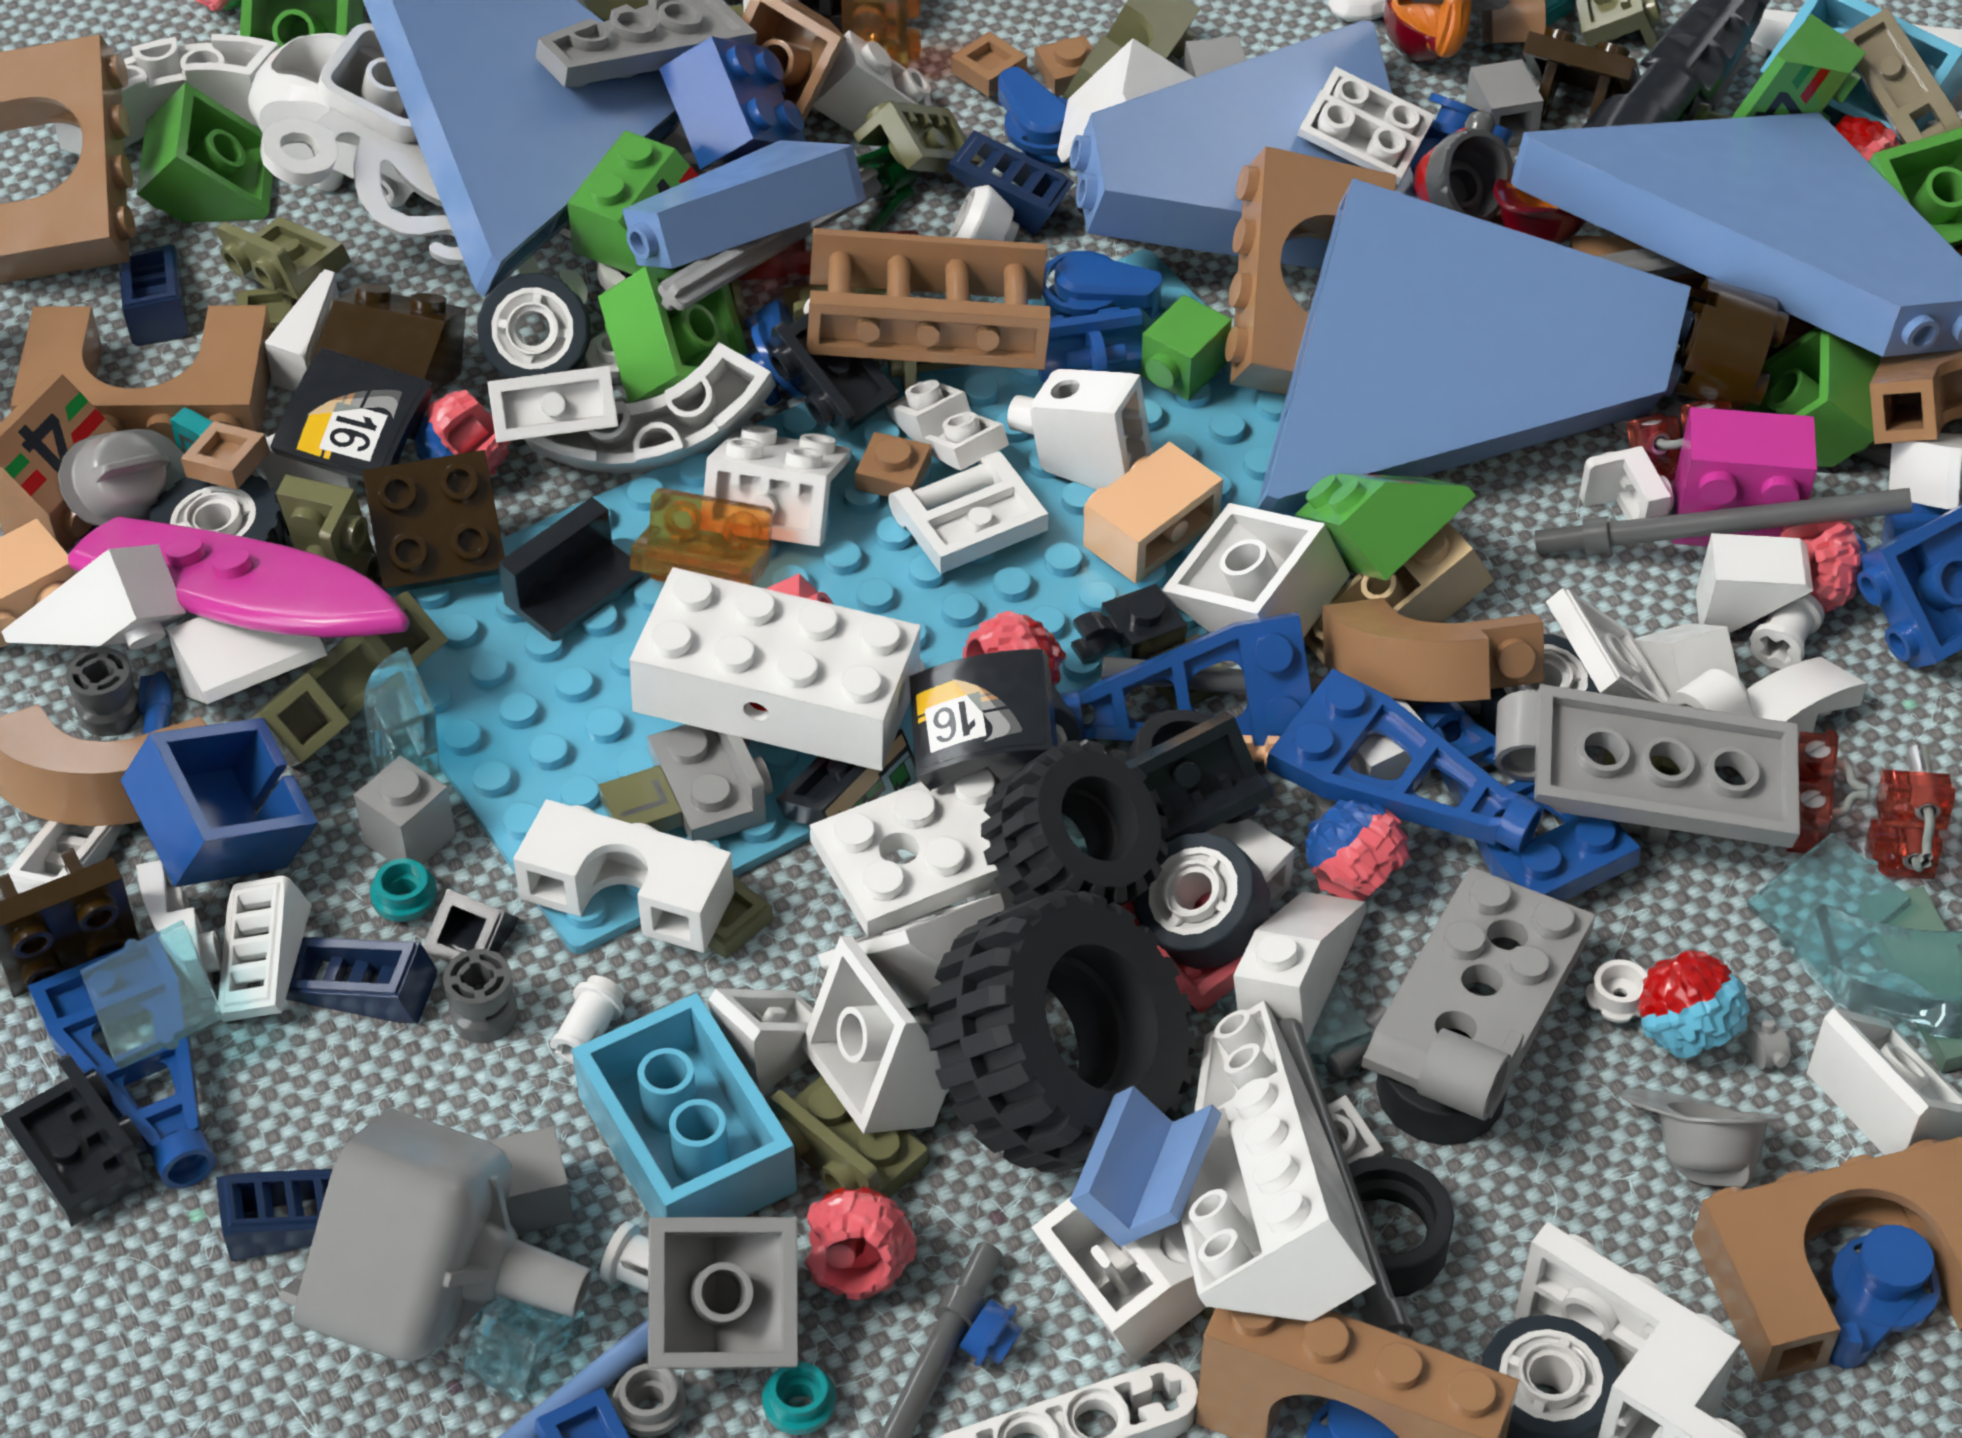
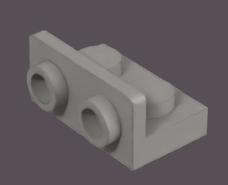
M687 724L647 736L649 754L654 765L661 766L682 811L683 827L689 840L708 842L766 823L765 796L773 793L772 781L763 758L760 756L752 759L747 748L750 746L749 739Z

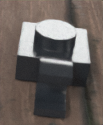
M1153 584L1103 602L1101 613L1091 611L1075 618L1073 626L1082 638L1072 641L1071 648L1083 664L1096 662L1103 658V656L1120 649L1128 658L1139 659L1185 642L1187 624L1159 586Z

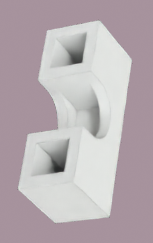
M548 799L545 800L513 858L521 900L581 917L590 899L598 891L612 885H631L640 889L637 897L643 936L705 953L735 893L731 852L719 849L706 841L687 840L659 832L647 824H631L597 814L584 806H569Z

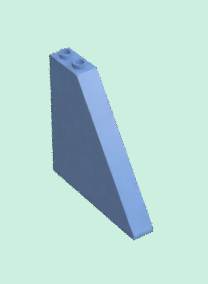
M363 0L473 286L484 298L500 282L509 277L569 224L567 202L625 130L661 143L677 129L680 123L660 70L639 73L630 78L618 77L592 82L583 87H564L535 58L538 38L589 18L601 23L603 22L577 0Z
M1362 20L1091 113L1083 135L1075 136L1070 151V167L1077 170L1079 181L1076 192V204L1078 208H1082L1084 211L1087 233L1239 257L1238 253L1233 252L1232 247L1234 231L1242 217L1243 200L1237 199L1236 196L1237 181L1243 166L1249 165L1265 146L1358 166L1297 136V133L1335 66L1392 94L1374 22ZM1410 165L1400 184H1396L1395 192L1418 199L1413 185L1414 177ZM1304 237L1284 242L1282 248L1281 263L1321 269L1329 241Z
M1820 112L1524 132L1511 178V183L1516 189L1714 280L1775 297L1778 299L1779 310L1879 356L1889 357L1962 350V256Z
M1353 178L1337 209L1256 509L1283 515L1297 512L1308 502L1306 500L1308 491L1321 479L1332 474L1335 476L1338 473L1423 477L1648 414L1663 395L1667 397L1672 395L1678 382L1681 363L1674 361L1677 345H1682L1686 340L1693 320V311L1686 309L1691 287Z

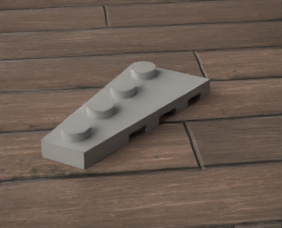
M649 0L648 5L636 10L628 4L612 9L610 20L601 23L589 18L538 38L535 58L564 87H583L592 82L618 77L630 78L639 73L659 70V67L711 36L755 45L757 32L723 0Z

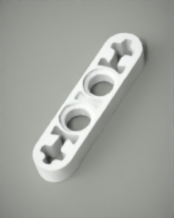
M1156 1363L945 1433L938 1438H1012L1021 1433L1036 1434L1040 1438H1091L1082 1434L1075 1426L1076 1419L1082 1413L1089 1410L1105 1411L1116 1422L1117 1427L1114 1431L1102 1438H1176L1187 1432L1194 1423L1198 1390L1196 1381L1187 1370L1176 1364ZM1162 1390L1168 1399L1177 1398L1176 1409L1166 1411L1160 1402L1152 1403V1393ZM1124 1400L1130 1401L1131 1413L1138 1411L1137 1424L1135 1425L1130 1424L1129 1410Z

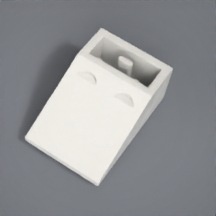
M1068 1198L1031 1227L1054 1262L1133 1363H1136L1206 1308L1197 1294L1181 1220L1119 1247L1070 1202V1198Z

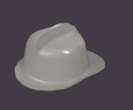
M130 429L90 436L75 443L63 456L58 472L60 493L71 511L84 522L98 527L115 517L150 521L148 513L151 507L155 506L159 501L158 497L165 490L168 491L174 487V483L183 478L188 479L180 459L184 453L168 437L153 430Z
M1626 1089L1620 1093L1621 1098L1630 1104L1659 1113L1666 1155L1675 1169L1687 1179L1703 1185L1745 1187L1751 1184L1755 1177L1756 1166L1761 1158L1768 1122L1784 1120V1116L1778 1114L1742 1112L1705 1100L1664 1091Z

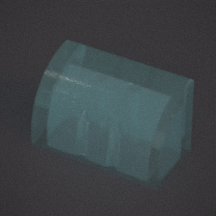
M405 647L388 656L376 667L367 682L364 692V713L373 778L399 755L429 775L440 772L435 710L409 651Z

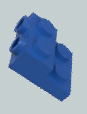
M1961 504L1928 523L1906 531L1861 555V568L1863 571L1857 575L1860 592L1869 603L1881 606L1891 626L1885 631L1886 643L1892 654L1901 661H1908L1912 669L1936 664L1962 650Z

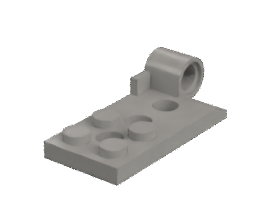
M1540 684L1537 691L1524 690L1510 693L1500 699L1497 704L1496 768L1502 774L1513 779L1535 780L1534 801L1544 803L1555 809L1556 812L1788 848L1793 847L1800 835L1797 723ZM1600 746L1607 749L1614 756L1616 764L1601 765L1594 762L1587 755L1585 748ZM1665 756L1670 758L1680 769L1681 774L1666 775L1659 772L1652 765L1650 757ZM1729 766L1736 769L1739 775L1744 778L1745 784L1731 785L1724 782L1717 775L1715 767Z
M1470 867L1377 1025L1363 1056L1362 1067L1417 1089V1094L1483 1121L1487 1118H1492L1593 930L1596 914ZM1506 937L1517 941L1521 946L1515 947L1512 950H1505L1495 946L1490 940ZM1474 982L1484 983L1494 988L1497 993L1489 996H1480L1469 992L1464 986ZM1447 1029L1461 1030L1465 1032L1470 1038L1457 1034Z

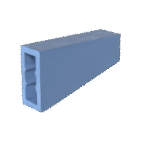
M779 140L624 208L622 212L627 226V242L635 256L637 265L673 269L859 204L866 200L853 144Z

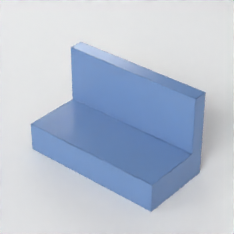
M1135 1086L1115 1094L1075 1186L1070 1202L1119 1247L1180 1222L1222 1113L1212 1104L1172 1122Z

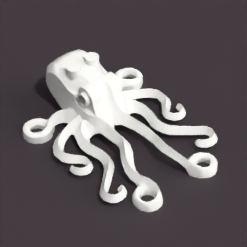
M372 23L357 25L348 35L320 33L300 36L290 40L270 54L256 72L248 96L250 112L263 134L260 147L263 165L274 176L288 184L298 186L313 185L317 189L327 192L335 191L341 187L343 175H346L352 179L354 178L359 200L380 227L403 237L454 236L446 215L408 216L391 208L403 205L414 191L429 202L440 207L443 206ZM680 122L677 129L661 143L675 148L688 163L697 164ZM568 224L559 233L571 239L570 224ZM433 242L429 245L431 256L440 263L458 265L464 262L458 246L449 247L439 242ZM534 255L518 268L519 274L540 273ZM597 262L596 275L600 285L606 291L626 279L618 269ZM563 269L560 271L561 280L585 304L588 289L584 279L573 270Z

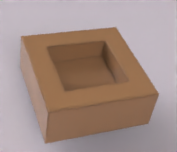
M990 31L951 55V73L987 97H991L998 92V79L1003 70L1010 67H1020L1027 72V55Z
M1085 35L1035 47V66L1051 92L1056 96L1063 95L1066 92L1078 69L1093 49Z
M213 421L180 459L186 477L238 490L270 453L265 433Z
M874 432L855 471V490L889 497L890 493L905 487H909L912 491L919 489L931 463V444Z

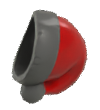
M1483 110L1471 113L1465 121L1464 128L1444 138L1421 158L1414 170L1413 185L1418 199L1485 221H1490L1498 214L1501 206L1497 203L1494 196V184L1500 178L1504 180L1511 179L1514 167L1509 149L1498 136L1493 134L1496 123L1492 114Z

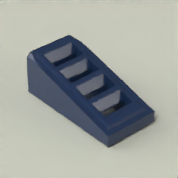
M975 130L945 168L947 172L971 190L974 187L991 186L1014 209L1012 220L1034 237L1074 184V181L1061 172ZM976 154L985 160L981 167L970 163ZM994 167L1003 173L1001 178L991 173Z
M170 244L130 252V262L119 263L122 310L131 342L136 346H142L187 336L189 332L188 318L175 245Z
M303 937L286 1000L386 1021L417 1024L421 1019L435 983L437 969L420 942ZM322 962H329L323 979L315 980ZM349 966L353 967L348 981L344 982L343 980ZM375 972H379L376 983H371Z
M333 1169L246 1172L216 1177L222 1233L231 1262L311 1246ZM316 1199L318 1215L305 1216L303 1201ZM287 1204L288 1217H275L274 1207ZM258 1210V1218L245 1219V1212Z

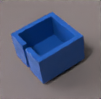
M711 36L659 67L700 170L711 171L779 140L807 142L802 132L804 129L803 117L794 103L784 100L783 94L787 92L782 83L784 77L783 68L777 57L769 51V48Z
M264 718L150 733L121 778V782L174 888L287 868L318 824L294 775L284 776L280 779L256 815L255 810H258L288 765Z

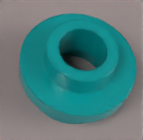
M399 858L385 863L377 871L370 887V898L373 908L383 918L396 922L411 921L423 916L433 907L437 899V886L433 875L421 863L413 859Z
M798 1361V1367L779 1368L768 1379L763 1389L762 1404L764 1414L775 1428L784 1433L804 1435L815 1432L831 1419L835 1411L836 1392L833 1382L825 1372L808 1362ZM797 1396H804L812 1401L811 1404L803 1407L787 1405L790 1399Z

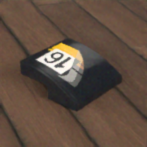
M321 348L298 384L277 428L270 448L278 455L364 482L362 470L398 464L407 439L415 441L435 384L428 380Z
M1021 649L975 655L944 663L909 676L916 777L929 791L986 767L1002 781L1053 746L1058 747L1049 656L1043 649Z

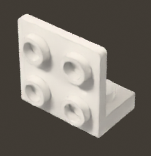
M763 425L742 426L741 431H735L707 457L701 528L820 547L825 541L830 484L850 461L851 448L835 445L836 439L827 435L803 434L800 436V440L779 437L777 436V430L772 427Z

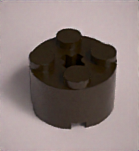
M1706 278L1700 289L1710 291L1711 294L1706 304L1694 301L1692 306V324L1686 340L1682 345H1679L1675 361L1681 363V368L1685 371L1682 383H1676L1673 393L1729 410L1743 411L1747 403L1759 406L1765 395L1770 378V372L1762 370L1769 346L1779 348L1787 328L1789 314L1778 311V299L1775 297Z

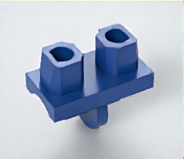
M1119 306L1099 309L1096 314L1065 318L1063 315L1050 316L1045 370L1038 369V375L1042 383L1046 382L1050 374L1058 369L1119 372L1141 368L1143 314L1139 307L1124 310Z

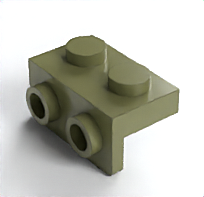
M280 216L256 234L225 221L215 228L224 246L220 250L221 256L234 274L239 277L246 276L261 283L269 291L277 290L297 300L301 298L324 269L336 274L351 262L343 243Z

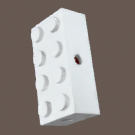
M672 567L629 659L632 711L882 771L911 699L909 676L919 673L921 625Z

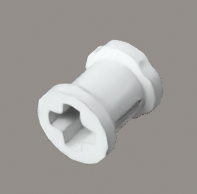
M1807 594L1769 613L1766 622L1756 627L1750 636V650L1752 654L1765 666L1780 670L1801 662L1805 656L1804 643L1808 635L1815 633L1823 623L1825 614L1822 605L1814 596Z
M626 1221L614 1233L606 1248L600 1266V1278L610 1285H615L622 1281L648 1293V1237L641 1235L639 1225Z

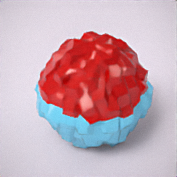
M1686 950L1672 959L1657 961L1655 966L1648 969L1647 977L1643 979V991L1639 998L1641 1001L1637 1007L1646 1038H1653L1658 1048L1664 1047L1676 1058H1692L1701 1055L1703 1048L1709 1050L1712 1047L1722 1046L1730 1041L1731 1037L1742 1033L1748 1028L1747 1014L1750 1012L1745 994L1746 985L1733 976L1732 971L1727 965H1724L1723 961L1708 955L1705 951Z

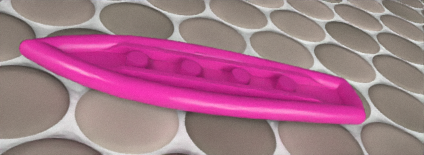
M115 517L88 533L71 550L68 556L70 567L79 572L108 549L158 544L175 584L178 602L185 609V612L251 630L293 636L358 637L400 633L407 631L409 627L407 615L394 598L374 581L352 568L317 554L248 537L128 517Z

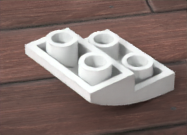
M1335 66L1299 128L1297 136L1358 166L1396 174V184L1399 185L1435 115Z

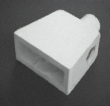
M1058 369L1050 374L1035 398L1016 395L1010 403L1007 414L1009 429L1034 435L1039 465L1046 472L1097 490L1111 485L1127 473L1141 457L1153 454L1139 374Z

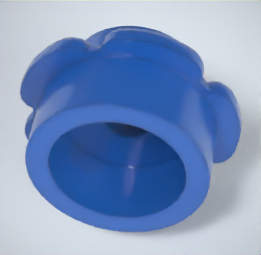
M990 1298L965 1335L959 1348L976 1358L973 1364L976 1367L982 1366L986 1358L1000 1365L1023 1330L1021 1326L1012 1321V1317L1017 1312V1307L1014 1304L1008 1310Z

